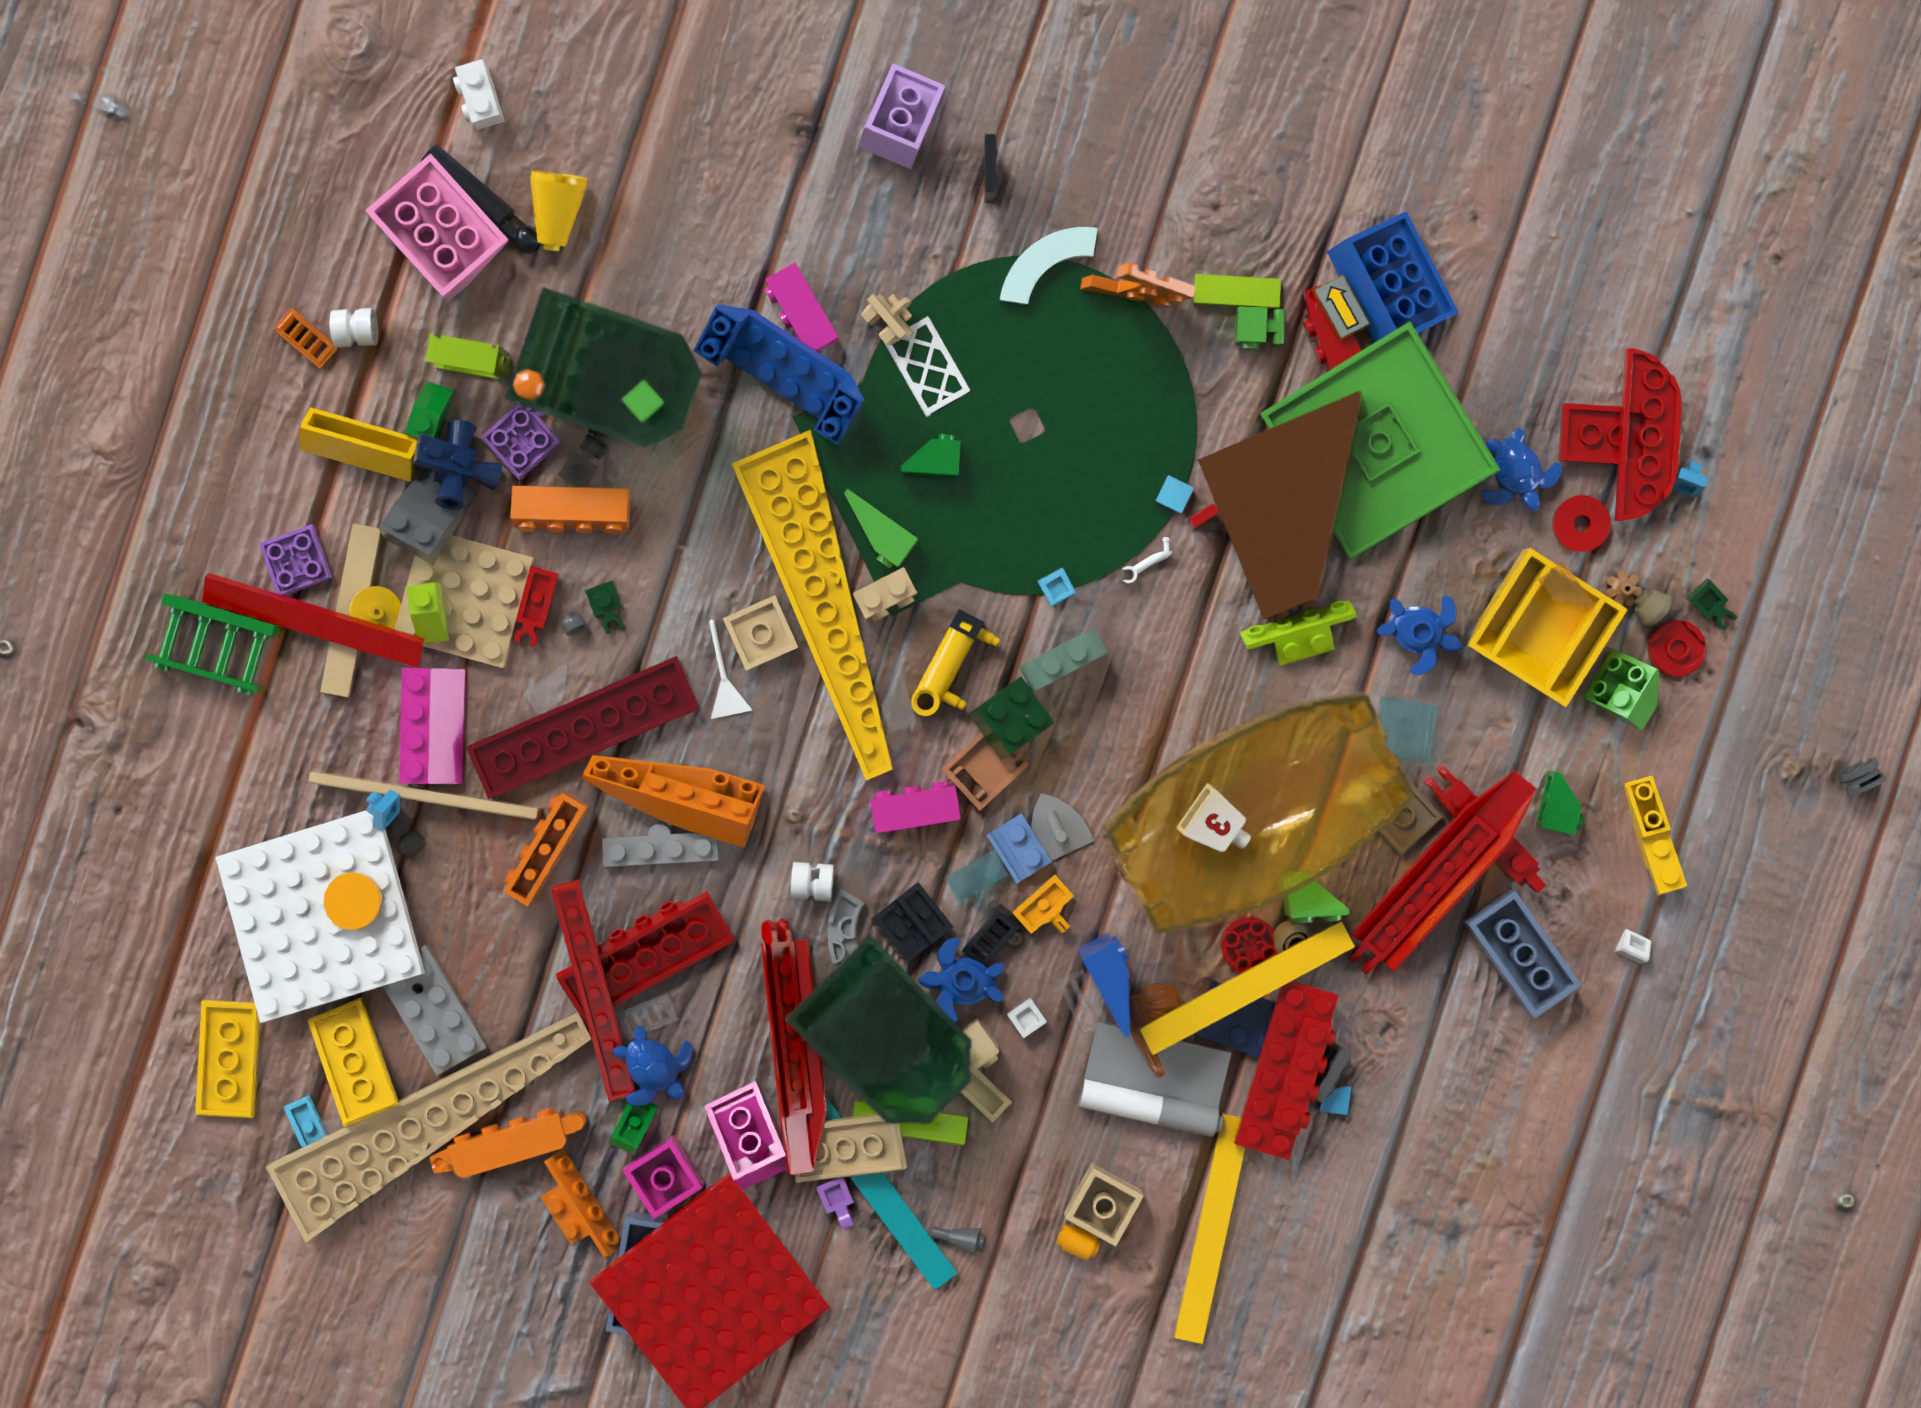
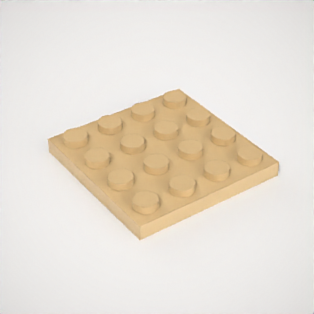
M453 535L434 565L414 556L406 586L432 582L441 583L449 641L427 643L423 646L505 668L517 625L516 617L530 566H533L535 558ZM405 589L395 630L416 636L409 613L407 591Z

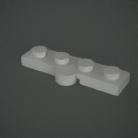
M663 823L653 825L648 831V836L602 838L604 867L719 860L717 839L698 833L672 834L671 829Z

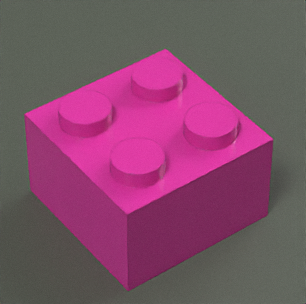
M675 1134L628 1163L622 1170L653 1219L702 1189L705 1184L704 1179Z

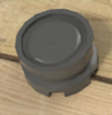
M1876 757L1868 758L1867 762L1860 761L1838 774L1841 782H1845L1847 785L1845 790L1848 796L1863 793L1886 780L1884 773L1877 768L1879 763Z

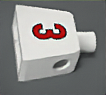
M1209 783L1205 785L1176 827L1186 837L1221 852H1224L1230 843L1243 849L1251 838L1250 834L1241 829L1246 822V818Z

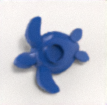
M1517 428L1511 434V438H1506L1502 442L1498 439H1488L1486 446L1489 451L1496 453L1494 459L1501 471L1494 475L1502 488L1499 490L1482 491V499L1487 503L1503 506L1508 504L1516 494H1520L1524 507L1531 512H1536L1540 506V499L1535 488L1552 487L1562 473L1561 464L1555 462L1547 471L1542 472L1537 455L1532 449L1522 443L1524 432L1521 428Z
M1446 595L1442 597V610L1439 616L1431 609L1425 607L1404 608L1398 599L1390 600V610L1393 614L1389 617V623H1383L1377 632L1381 636L1393 634L1397 642L1404 649L1412 653L1422 654L1420 660L1411 667L1410 672L1412 674L1422 675L1432 670L1437 663L1436 649L1439 647L1451 653L1463 650L1460 639L1455 635L1447 634L1445 630L1453 625L1457 618L1456 605L1451 597Z
M958 938L948 939L939 949L937 959L942 971L940 973L935 971L926 972L918 978L920 985L925 988H939L941 993L937 998L936 1007L940 1015L949 1023L958 1021L953 1002L969 1005L977 1003L986 997L996 1003L1003 1000L1001 991L995 988L997 985L995 977L1000 976L1004 965L995 963L986 968L980 962L970 958L954 960V954L959 945Z
M638 1025L633 1033L635 1040L630 1042L628 1047L620 1045L613 1048L615 1057L626 1059L630 1077L638 1085L642 1086L640 1090L626 1096V1101L629 1104L639 1106L651 1103L656 1098L658 1091L663 1089L673 1099H684V1087L675 1077L676 1073L686 1070L691 1064L693 1046L690 1042L685 1040L678 1054L674 1057L670 1049L664 1044L654 1040H647L645 1028Z

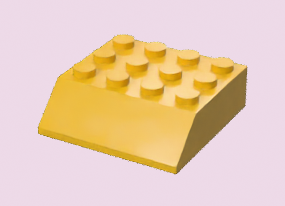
M1527 548L1522 550L1481 615L1467 646L1557 703L1567 707L1628 609L1538 552Z

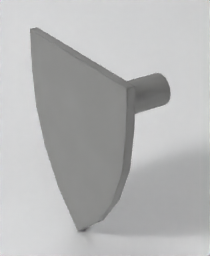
M1040 793L1034 807L1031 826L1051 860H1055L1094 841L1086 823L1070 805L1056 797Z

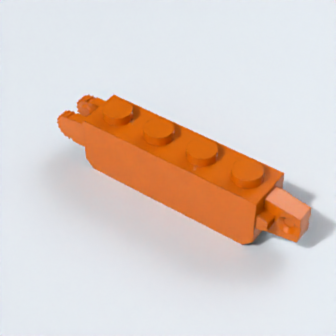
M553 1107L536 1112L537 1117L526 1120L525 1116L509 1120V1125L501 1128L498 1127V1124L484 1127L481 1129V1134L471 1136L470 1132L457 1135L453 1138L454 1142H451L446 1149L429 1157L433 1172L435 1174L454 1171L457 1176L465 1178L562 1149L570 1137L569 1134L583 1129L582 1127L585 1126L584 1124L587 1121L586 1114L576 1111V1113L572 1112L563 1115L562 1109L554 1111Z

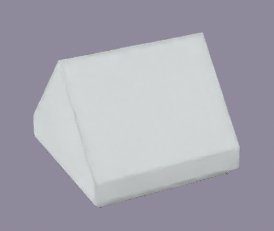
M1625 929L1614 952L1639 964L1647 963L1650 957L1652 941Z

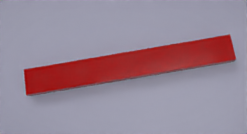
M211 573L205 576L203 603L416 668L421 664L424 638Z
M580 879L551 886L552 896L608 1101L613 1102L624 1099L628 1094L636 1092L634 1080L628 1072L626 1059L617 1058L613 1054V1048L620 1045L624 1046Z

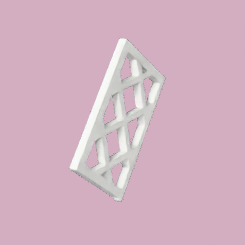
M926 317L910 326L914 332L911 338L902 339L909 341L905 358L898 356L892 345H886L925 416L928 417L932 412L968 393L970 389L929 317ZM925 324L933 336L931 343L915 339L917 329ZM913 343L930 347L926 364L909 359ZM934 349L942 351L948 362L946 369L930 365ZM908 363L924 367L920 384L914 383L906 371ZM928 369L945 373L940 390L924 385ZM948 376H956L963 389L956 393L944 391ZM923 389L939 394L935 405L929 408L926 406L921 397ZM943 395L949 396L942 400Z

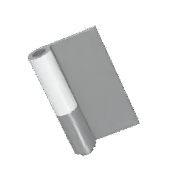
M1097 1021L1078 1107L1213 1137L1215 1132L1220 1133L1222 1128L1223 1116L1219 1115L1218 1107L1232 1052L1181 1040L1158 1052L1160 1062L1165 1070V1074L1158 1078L1149 1068L1131 1033L1129 1036L1124 1037L1119 1026Z

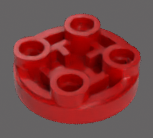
M1241 917L1231 922L1224 930L1220 942L1221 953L1226 963L1239 973H1243L1277 955L1273 928L1267 922L1257 917Z

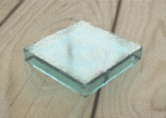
M1381 696L1371 753L1430 762L1438 705Z

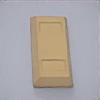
M972 1063L957 1076L955 1083H951L992 1123L1012 1103L978 1069L976 1070Z

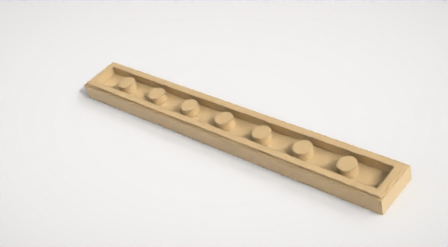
M311 771L308 781L312 784L367 793L376 792L380 795H385L389 790L400 794V798L532 820L539 819L542 811L541 807L321 771Z

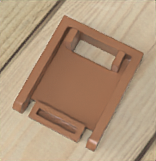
M980 732L947 762L941 770L980 811L1024 771L1030 763L1025 760L1019 767L1014 764L1022 757L1018 750L1005 759L1000 760ZM963 768L982 787L975 796L955 776Z

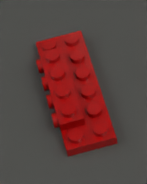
M708 891L684 904L682 901L677 903L668 901L659 908V913L651 917L647 914L642 915L634 921L633 927L626 931L623 928H619L609 935V940L600 945L597 942L614 1007L736 941L733 932ZM571 965L556 973V979L584 1023H586L587 1020Z
M1293 980L1279 988L1233 1141L1234 1144L1290 1160L1297 1134H1300L1301 1129L1306 1130L1310 1121L1311 1114L1306 1111L1309 1101L1315 1102L1318 1094L1319 1085H1315L1317 1074H1323L1326 1068L1327 1058L1323 1057L1326 1046L1331 1047L1334 1041L1335 1030L1331 1029V1021L1339 998L1338 994Z

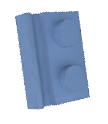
M1023 813L987 834L988 839L1016 883H1019L1052 862Z

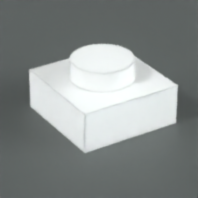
M1031 997L1007 1013L1023 1038L1047 1023Z

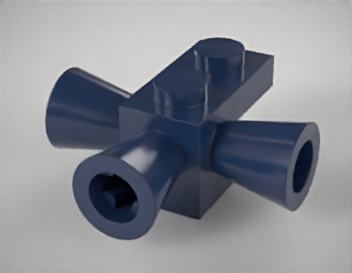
M452 420L448 423L449 442L420 434L417 438L413 464L435 470L434 482L441 483L435 503L449 510H458L464 507L463 486L469 479L494 491L501 477V463L475 461L476 450L469 447L477 428L468 421Z

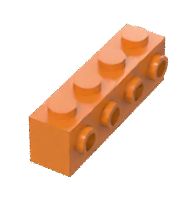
M512 486L510 519L513 527L523 532L547 529L549 532L560 533L564 529H569L579 533H592L593 530H604L608 534H620L622 531H629L631 498L628 489Z
M567 791L562 792L560 796L558 794L554 796L548 806V809L551 810L546 820L541 819L533 832L536 837L532 844L529 845L527 843L518 857L521 859L519 866L516 870L512 868L504 881L507 886L503 893L527 907L533 905L591 806Z

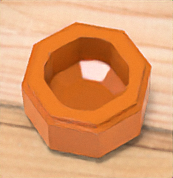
M529 369L518 373L513 384L517 394L528 400L540 397L545 386L541 375Z

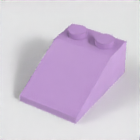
M892 64L864 127L858 147L912 169L946 85Z

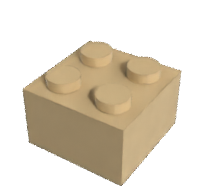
M1091 1162L1064 1211L1065 1219L1117 1246L1144 1195L1141 1189Z

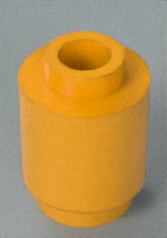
M1064 1223L1056 1241V1245L1062 1247V1251L1085 1261L1089 1257L1095 1258L1101 1243L1097 1241L1096 1235L1073 1223L1071 1226Z

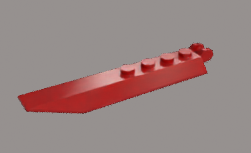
M1514 770L1467 804L1350 933L1352 937L1360 940L1361 943L1351 952L1348 960L1352 963L1357 961L1368 948L1374 955L1364 963L1362 972L1365 974L1370 973L1381 960L1392 971H1395L1510 845L1537 788Z
M779 919L776 925L770 920H765L761 926V937L765 942L761 944L779 1118L788 1174L794 1175L814 1170L827 1114L809 939L792 941L790 923L785 919Z

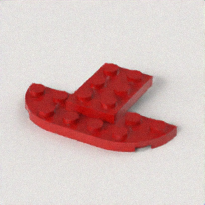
M1627 348L1625 349L1622 406L1562 404L1558 461L1618 465L1615 521L1631 520L1650 513L1667 498L1674 486L1678 472L1682 415L1681 393L1674 375L1670 374L1657 357L1642 350Z

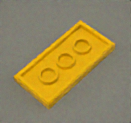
M362 998L355 999L307 1019L344 1127L351 1126L400 1105Z
M201 1001L195 1115L239 1118L255 1117L260 1020L255 1002Z

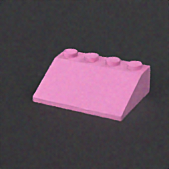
M431 154L365 210L370 218L447 303L467 287L509 241Z

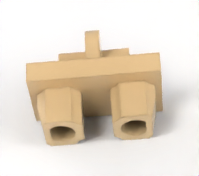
M872 294L867 299L870 304L865 308L861 316L871 326H874L883 318L888 326L879 333V336L886 345H893L900 339H908L914 334L905 322L912 317L907 310V307L911 304L907 297L899 301L892 294L886 300L882 294L877 296Z

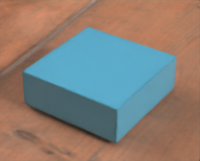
M1168 475L1155 502L1182 514L1194 487Z
M1063 567L1038 580L1051 607L1076 594Z

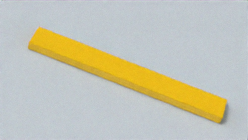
M1338 921L1138 1029L1151 1055H1154L1355 946L1342 921Z
M1222 1113V1128L1216 1139L1174 1337L1177 1339L1203 1344L1245 1151V1147L1233 1143L1241 1117Z

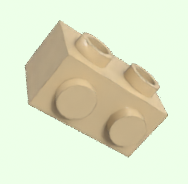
M903 567L854 592L853 595L865 619L872 618L873 622L889 615L887 609L898 605L900 609L914 602L913 596L917 595V592Z

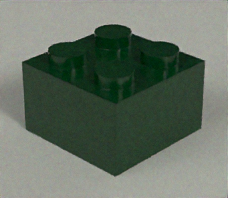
M1022 676L968 713L1000 760L1010 756L1054 724V721Z

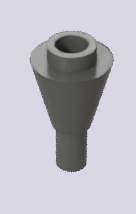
M934 1227L932 1231V1238L948 1241L950 1244L973 1256H976L978 1251H983L986 1235L981 1234V1228L948 1230Z

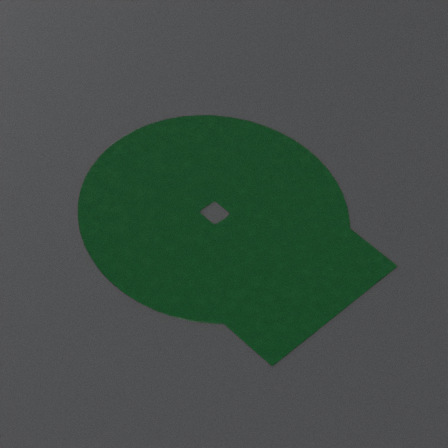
M1021 255L993 258L952 272L930 285L911 301L907 310L912 317L905 322L910 327L929 317L969 387L970 391L926 417L881 339L872 355L863 382L857 385L864 401L838 446L814 431L819 419L807 411L793 416L800 434L809 430L812 431L823 480L873 581L875 582L904 567L917 592V595L913 596L914 602L900 609L898 605L889 608L888 611L891 617L960 582L993 592L1039 595L1044 593L1038 580L1063 567L1073 588L1083 586L1106 576L1136 556L1158 534L1170 518L1173 510L1155 501L1168 475L1184 483L1188 481L1197 437V412L1194 391L1188 369L1178 346L1165 325L1143 301H1132L1125 297L1080 289L1081 281L1084 277L1096 275L1114 280L1113 278L1083 264L1065 260L1050 267L1040 277L1031 292L1027 306L999 301L1005 279ZM926 324L917 329L915 339L928 343L932 342L933 336ZM900 339L892 346L898 356L905 358L909 341ZM913 343L909 359L926 364L930 347ZM934 349L930 365L946 369L948 362L942 351ZM908 363L906 371L914 383L920 384L924 367ZM928 369L924 385L940 390L945 373ZM948 376L944 391L956 393L963 389L956 376ZM923 389L921 397L929 408L937 403L939 394ZM943 395L942 400L949 396ZM1034 407L1045 428V432L1021 443L1009 419ZM938 434L955 435V440L961 441L958 477L901 474V466L931 439H938ZM847 489L918 538V542L899 568L893 565L889 569L877 560L879 554L872 547L844 494Z

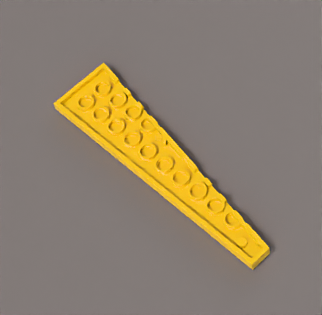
M809 430L732 463V466L867 781L892 770L893 766L812 431Z

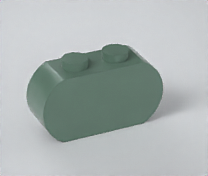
M1096 627L1025 663L1019 668L1030 689L1034 692L1108 653V650Z

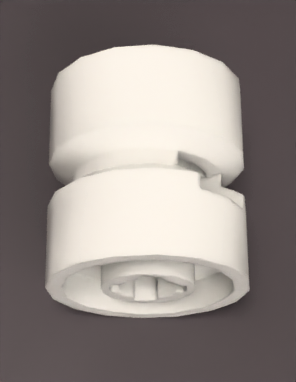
M360 308L355 310L354 314L348 309L332 310L330 314V332L334 347H352L355 341L358 345L362 346L377 345L378 323L375 310L373 308Z
M793 862L791 899L807 900L809 896H813L815 901L831 902L834 865L817 864L814 868L810 863Z

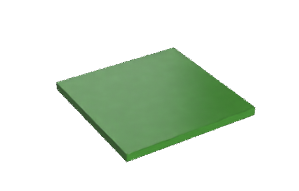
M1411 321L1260 413L1269 429L1357 391H1362L1364 397L1334 535L1350 560L1501 471Z

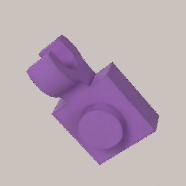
M835 1178L818 1185L816 1189L826 1213L829 1214L835 1211L842 1229L854 1225L853 1223L855 1222L847 1205L854 1203L845 1178Z

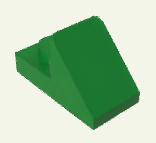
M628 1103L609 1140V1144L635 1155L658 1106L653 1103L639 1106Z

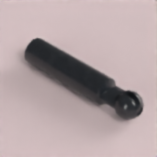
M438 144L428 150L421 161L431 154L496 227L514 242V246L518 251L531 254L539 249L541 243L537 242L536 228L527 226L514 215L515 210Z

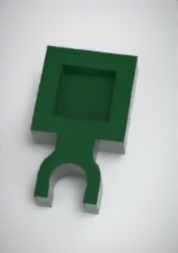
M1707 578L1686 597L1687 601L1704 619L1709 620L1713 616L1714 623L1723 631L1727 629L1722 623V618L1725 615H1728L1732 620L1738 618L1732 611L1723 607L1729 600Z
M612 580L585 590L594 617L604 616L603 626L606 634L611 633L609 623L613 620L618 622L620 629L625 628L622 619L615 612V610L621 609L623 606Z

